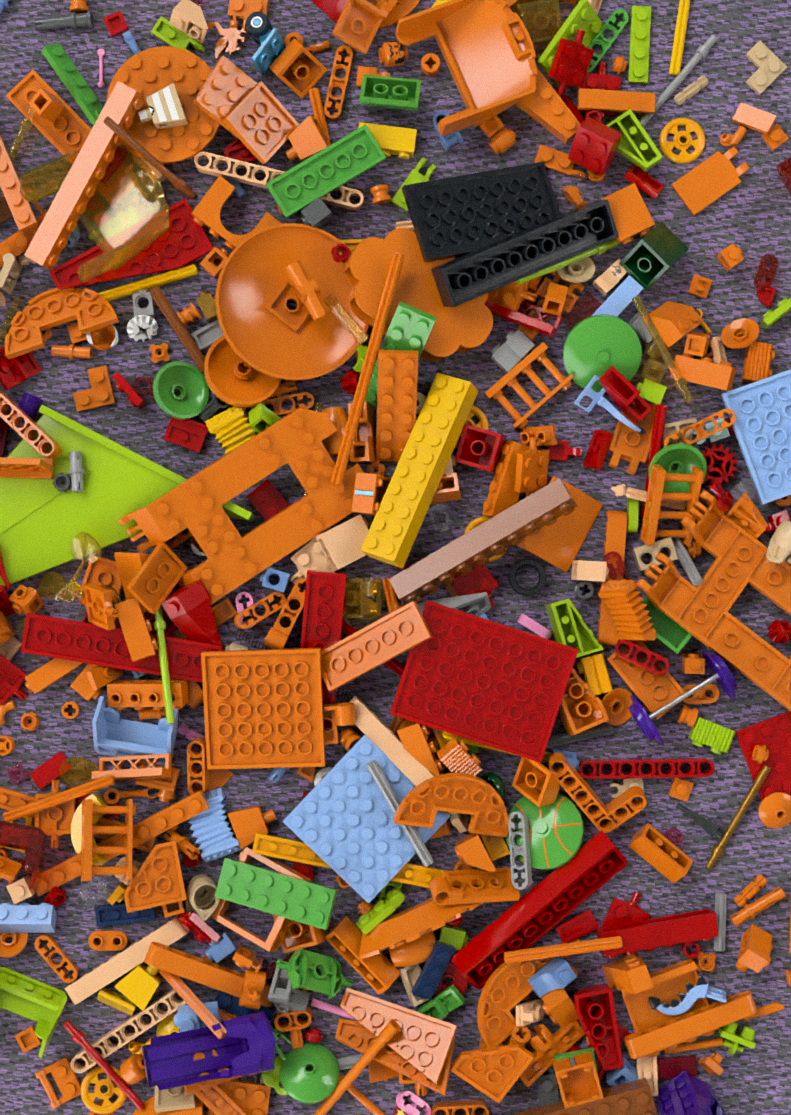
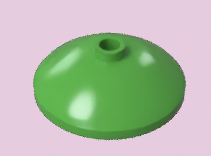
M181 361L168 363L157 372L153 381L154 398L159 407L171 417L189 419L201 413L202 409L207 405L209 388L206 379L195 366ZM174 391H177L179 396H175Z
M685 443L672 444L661 449L653 457L648 469V478L650 479L652 464H659L667 473L691 474L692 466H697L703 471L705 478L707 471L706 461L696 447ZM666 481L663 491L688 493L690 482Z
M305 1043L303 1047L293 1048L285 1056L286 1060L282 1061L280 1068V1079L286 1093L294 1100L308 1104L317 1103L329 1097L338 1084L340 1073L334 1054L328 1048L316 1043ZM312 1066L313 1070L309 1072L306 1068Z

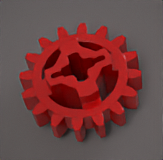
M714 443L711 444V449L708 446L704 447L705 453L700 451L704 458L708 460L704 482L709 480V485H711V478H714L720 484H722V481L726 484L729 482L727 477L734 478L732 471H737L738 468L734 467V464L738 460L732 459L735 453L729 454L730 447L723 449V444H719L718 448H716ZM714 452H719V453L723 454L724 456H723V457L717 456L716 453H714ZM719 461L720 465L714 468L712 465ZM728 462V470L726 471L725 466ZM709 473H715L718 478L710 476Z

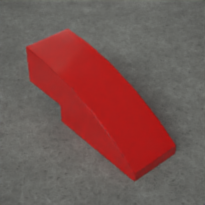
M613 366L599 378V382L611 399L635 425L653 409L639 396L641 392Z

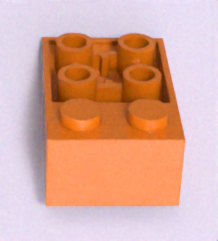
M407 719L404 720L397 730L404 749L435 776L443 774L446 766L437 755L440 745L433 734L432 728Z

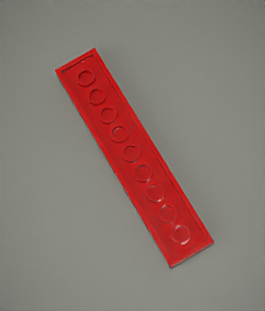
M27 613L20 652L161 676L159 649L156 650L157 655L132 662L122 628L115 627V629L106 630L92 623ZM150 633L152 639L156 638L157 641V634ZM165 636L170 677L203 683L201 652L222 651L223 645Z

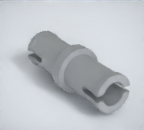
M72 451L69 452L71 492H83V474H85V469L82 468V452Z

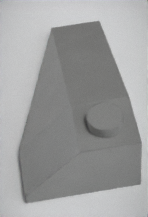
M487 592L429 600L478 617L492 608ZM426 601L417 604L421 614Z

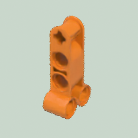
M305 578L299 579L295 583L275 624L269 630L264 640V645L272 649L284 648L289 639V634L304 607L305 590L303 593L300 592V587L298 586L306 584ZM297 601L300 607L297 610H291L289 603ZM288 618L291 621V625L284 628L280 625V620Z

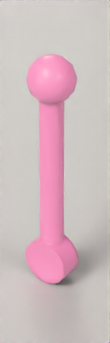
M100 48L97 50L99 56V82L97 85L99 88H104L103 56L105 51Z

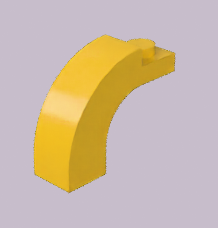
M91 793L85 798L93 799V804H96V806H108L100 794ZM82 802L76 809L71 823V840L77 854H81ZM105 814L92 816V824L96 825L97 821ZM92 836V844L98 846L95 842L94 836ZM97 854L95 857H92V864L102 866L108 861L104 854Z

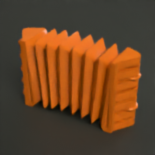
M622 579L603 582L598 593L599 598L606 600L604 603L608 605L606 609H610L609 614L614 615L611 620L616 621L613 625L617 626L614 630L619 631L615 635L617 640L633 642L654 641L656 639V629L650 628L653 623L648 621L652 617L647 616L650 611L644 610L647 604L641 603L644 598L638 596L641 591H635L638 586L633 580Z

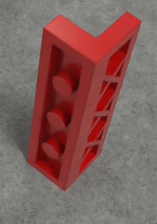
M487 300L484 303L492 315L551 338L555 337L563 319L562 315L557 316L542 312L541 307L522 301L520 304L522 311L519 312ZM535 310L539 318L534 319L526 316V313ZM548 317L556 318L554 326L545 323L543 320Z

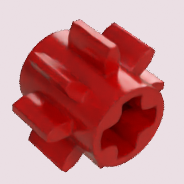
M350 370L346 371V376L342 377L341 387L344 391H347V394L352 393L354 395L360 373Z
M776 619L767 627L769 630L768 637L774 643L781 642L784 644L791 637V625L785 620L779 622Z

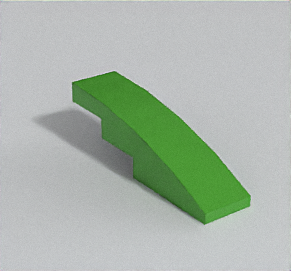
M453 984L414 1011L442 1020L447 1017L450 1011L464 1004L466 999Z

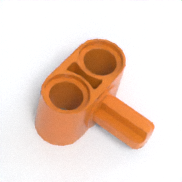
M245 970L239 1007L259 1010L266 972L258 971L256 973L255 970Z
M306 1007L304 1011L277 1013L274 1025L281 1032L290 1031L293 1048L303 1047L301 1029L310 1025L312 1011ZM305 1013L308 1019L302 1021L298 1018V1015ZM285 1016L289 1022L282 1024L279 1022V1018Z

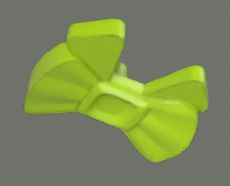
M360 345L356 347L358 361L353 369L357 372L362 370L368 346Z

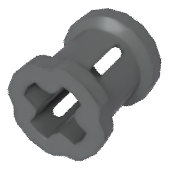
M583 581L576 584L574 591L577 597L586 599L592 596L594 588L591 583ZM584 585H586V589L589 590V592L584 593V595H581L582 591L579 590V588L584 587Z

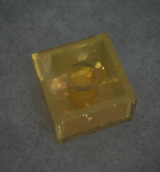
M533 0L515 4L516 13L524 23L532 43L552 40L562 26L559 0Z
M381 578L346 580L343 618H381Z

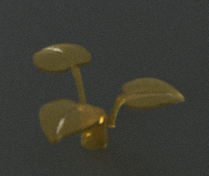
M82 532L72 540L71 553L74 558L82 560V563L70 582L66 583L65 578L59 573L48 572L43 576L36 590L40 596L69 603L76 597L81 598L85 595V592L81 593V586L76 582V579L86 561L95 563L102 554L99 543L92 536ZM100 585V587L111 591L113 595L112 606L115 609L114 604L122 602L118 592L109 585Z

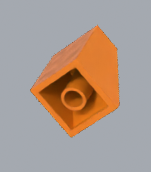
M115 552L114 557L126 600L135 598L126 587L150 554Z

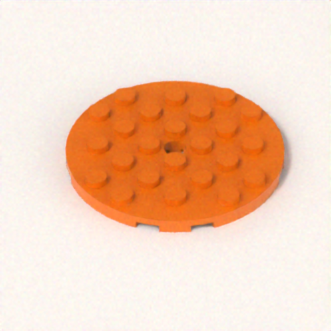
M170 46L143 50L129 58L118 69L110 83L107 100L117 81L144 96L143 104L137 110L133 123L126 132L162 164H175V162L195 157L196 154L209 146L221 126L193 103L212 69L200 57L187 50ZM174 83L188 124L157 129L153 120L142 123L138 111L149 108L146 97ZM123 140L121 144L129 152H131L138 158L145 160L139 153H137L131 146H129Z

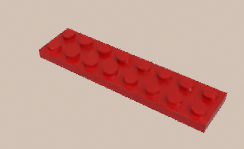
M307 570L300 648H320L323 651L341 641L347 580L346 573ZM322 677L323 704H335L337 689L329 691ZM325 719L324 728H332V722Z

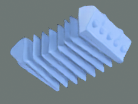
M222 787L205 792L203 795L210 808L190 818L187 822L192 824L190 830L194 831L192 837L197 838L195 843L201 844L198 849L203 850L201 857L205 863L243 850V848H240L236 836H234L233 827L229 826L230 821L226 820L228 815L224 814L227 809H224L226 804L222 803L225 798Z

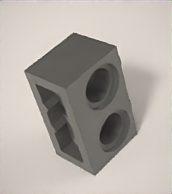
M320 197L301 211V221L305 225L323 229L333 221L331 211Z

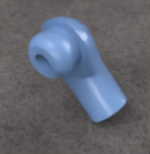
M224 178L235 187L234 193L239 199L247 194L239 182Z
M77 226L68 238L66 245L68 248H73L80 238Z

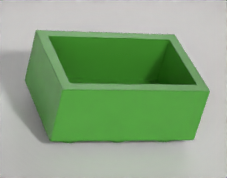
M645 595L641 603L647 604L644 610L650 611L647 616L652 618L648 622L653 623L650 628L656 629V640L673 654H678L692 635L656 608L647 595Z

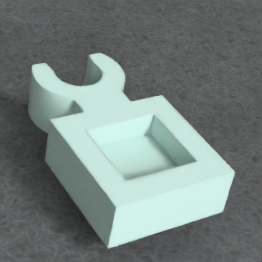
M724 418L716 420L718 428L722 427L720 423L725 421ZM714 422L705 424L707 429L705 431H713L715 428ZM728 428L707 438H710L712 443L726 438L730 434ZM707 438L698 441L697 444L704 443Z

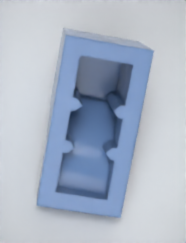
M555 957L527 981L536 995L541 998L552 990L563 989L577 976L566 960L561 957Z

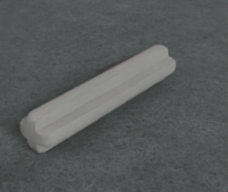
M674 538L672 541L677 557L691 583L694 586L702 584L703 579L680 538Z
M722 892L715 893L714 912L716 913L718 936L714 937L713 949L718 952L725 951L727 895Z

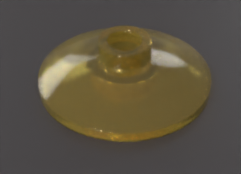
M72 757L66 759L60 765L59 777L63 783L74 788L93 781L91 779L92 771H98V768L94 762L87 758Z

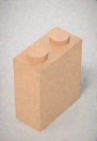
M361 514L316 536L332 571L339 570L366 556L361 551V547L368 534L369 526L367 520Z

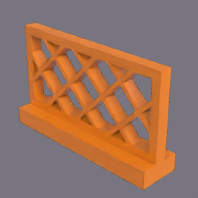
M0 457V478L53 480L55 460Z

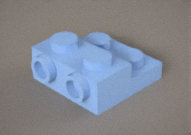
M218 1002L203 1003L221 1022ZM188 1005L178 1006L177 1014L174 1015V1025L180 1029L178 1033L207 1027Z

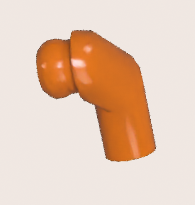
M739 126L734 134L723 133L720 136V143L725 147L737 146L747 133V129Z
M13 699L5 702L3 705L0 704V726L5 723V713L16 708Z

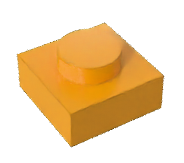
M121 883L106 901L111 905L116 901L120 903L124 899V891L127 886Z

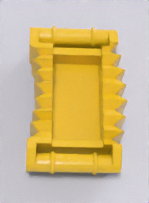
M229 407V409L205 421L209 432L216 434L215 439H219L218 443H221L222 448L226 449L225 454L257 435L255 430L250 428L249 422H247L248 416H244L242 407Z

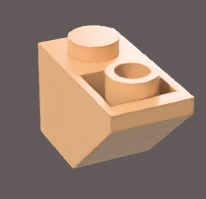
M181 0L173 9L169 24L198 42L203 43L208 26L201 7L190 0Z
M572 561L571 580L605 582V579L608 577L609 569L607 562Z

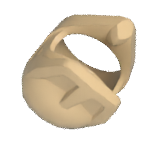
M790 521L782 522L770 540L766 558L771 562L781 564L787 559V563L791 564Z
M203 874L193 877L189 882L186 892V912L196 913L203 921H206L220 902V898L215 897L217 884L212 878Z

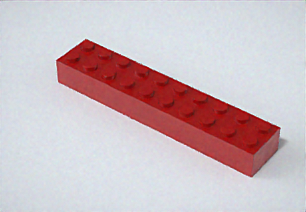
M600 831L583 847H580L577 854L568 863L549 873L543 881L534 886L530 892L523 898H520L510 909L503 912L497 920L489 924L484 931L474 937L464 948L458 950L451 958L452 962L461 975L476 989L480 990L484 987L492 973L505 962V952L530 948L629 864V862L605 833Z

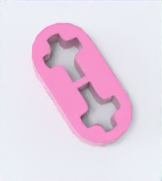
M240 592L236 596L235 603L238 613L244 610L243 603H239L242 595L250 599L247 602V607L254 604L250 593ZM241 615V620L239 621L240 624L247 625L246 622H243V618L246 617H242Z
M523 613L517 620L518 623L540 637L550 639L553 634L550 630Z
M402 1091L397 1095V1106L408 1115H419L420 1111L416 1107L423 1108L424 1115H431V1108L428 1103L414 1093ZM407 1096H408L407 1100H408L411 1104H404L405 1101H404L403 1097H407Z

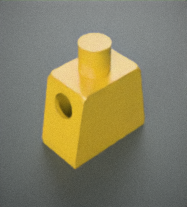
M141 963L119 980L115 988L143 1011L162 980L156 975L160 969L150 965L146 967Z

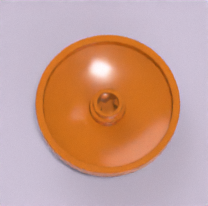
M224 335L211 345L206 354L204 362L206 382L210 390L227 404L237 407L256 406L258 403H263L272 397L279 387L281 379L265 375L249 366L233 351Z

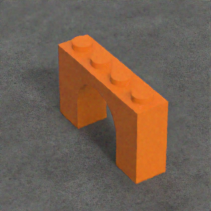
M219 175L192 212V216H194L193 221L201 227L203 225L207 226L210 229L208 232L217 239L220 236L226 241L224 244L233 251L239 243L254 232L272 225L282 224L266 212L257 226L247 234L235 235L227 231L221 223L220 212L235 191V187Z

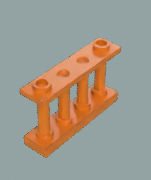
M544 342L484 393L488 400L491 398L497 399L516 421L512 426L514 430L517 427L523 428L529 422L527 420L528 417L559 390L565 391L573 384L571 380L574 376L571 374L565 378L546 357L545 351H547L548 346ZM535 360L540 361L560 383L554 390L551 391L531 369V364ZM521 372L524 375L526 374L545 395L539 403L536 404L517 382L518 379L516 377ZM506 385L512 387L531 409L523 417L504 397L502 389Z
M652 464L640 539L646 545L654 546L657 537L680 538L687 547H691L694 537L684 525L682 530L657 529V525L660 519H683L686 516L695 522L696 518L690 515L689 510L691 507L695 508L693 506L695 501H699L701 484L704 482V474L697 466H692L691 474L667 473L659 464ZM666 481L690 482L688 493L664 492V483ZM663 500L687 501L685 512L661 511V502Z
M93 799L82 800L81 882L92 881V877H95V875L125 874V881H130L132 876H135L136 866L132 864L133 816L136 815V804H133V799L126 800V806H96V804H93ZM96 814H126V825L96 826L92 824V816ZM95 834H125V846H95V844H92V836H95ZM97 854H125V866L95 867V865H92V857H95Z

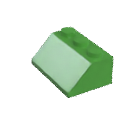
M363 74L359 98L360 105L418 111L421 80Z

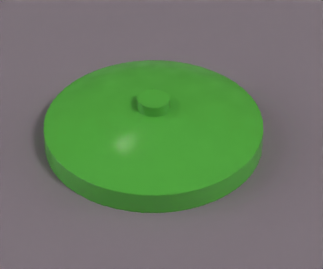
M607 314L590 316L580 321L569 332L563 347V360L569 376L572 374L574 376L572 380L582 388L587 386L594 375L600 378L611 366L630 381L636 374L642 357L640 340L635 330L623 319ZM596 380L591 386V389L596 392H600L603 388L599 380Z

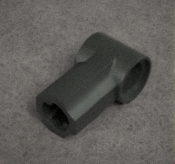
M215 395V398L198 415L205 422L229 409V407L231 408L233 405H221L220 399Z

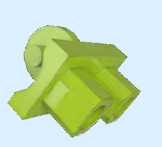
M732 1022L724 1025L722 1028L719 1027L717 1033L721 1037L731 1040V1042L724 1040L723 1046L728 1047V1054L734 1055L736 1051L743 1052L744 1047L738 1045V1043L752 1049L755 1048L756 1043L753 1041L755 1030L753 1028L744 1026L741 1035L735 1033L738 1024Z

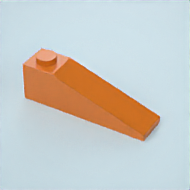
M572 668L558 710L568 736L576 735L609 720L602 701L589 689L590 687L586 682H583L574 668Z

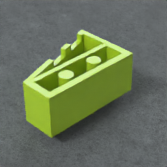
M631 109L606 125L623 133L616 151L644 172L649 171L662 162L663 156Z
M569 598L545 605L555 641L579 649L576 658L604 650Z

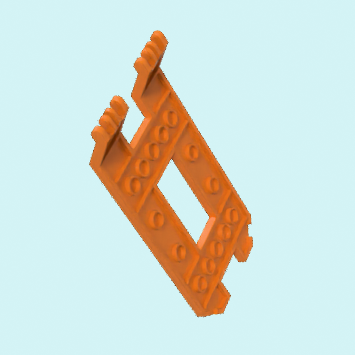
M298 407L153 502L127 513L118 521L124 526L130 520L135 519L137 524L129 527L126 533L130 535L136 530L141 529L130 537L132 542L146 535L148 540L137 546V550L140 553L158 545L159 542L168 541L188 528L208 559L193 569L184 572L177 583L181 588L201 579L211 596V604H213L351 514L356 473L364 472L356 462L346 469L341 485L333 484L331 478L335 463L321 441L338 430L327 413ZM288 463L307 495L241 537L222 508V505Z
M703 490L700 498L707 502L709 506L706 508L701 502L695 501L693 504L695 508L691 507L689 510L690 515L697 519V523L687 516L681 521L689 529L697 544L715 557V560L702 577V584L696 587L680 575L671 559L659 552L655 558L663 564L664 569L662 570L655 563H651L649 568L652 571L647 569L644 575L653 581L652 586L644 579H639L636 585L645 592L656 608L791 711V655L789 658L785 657L728 612L747 583H749L791 616V566L785 561L778 564L766 558L768 548L718 509L716 498Z

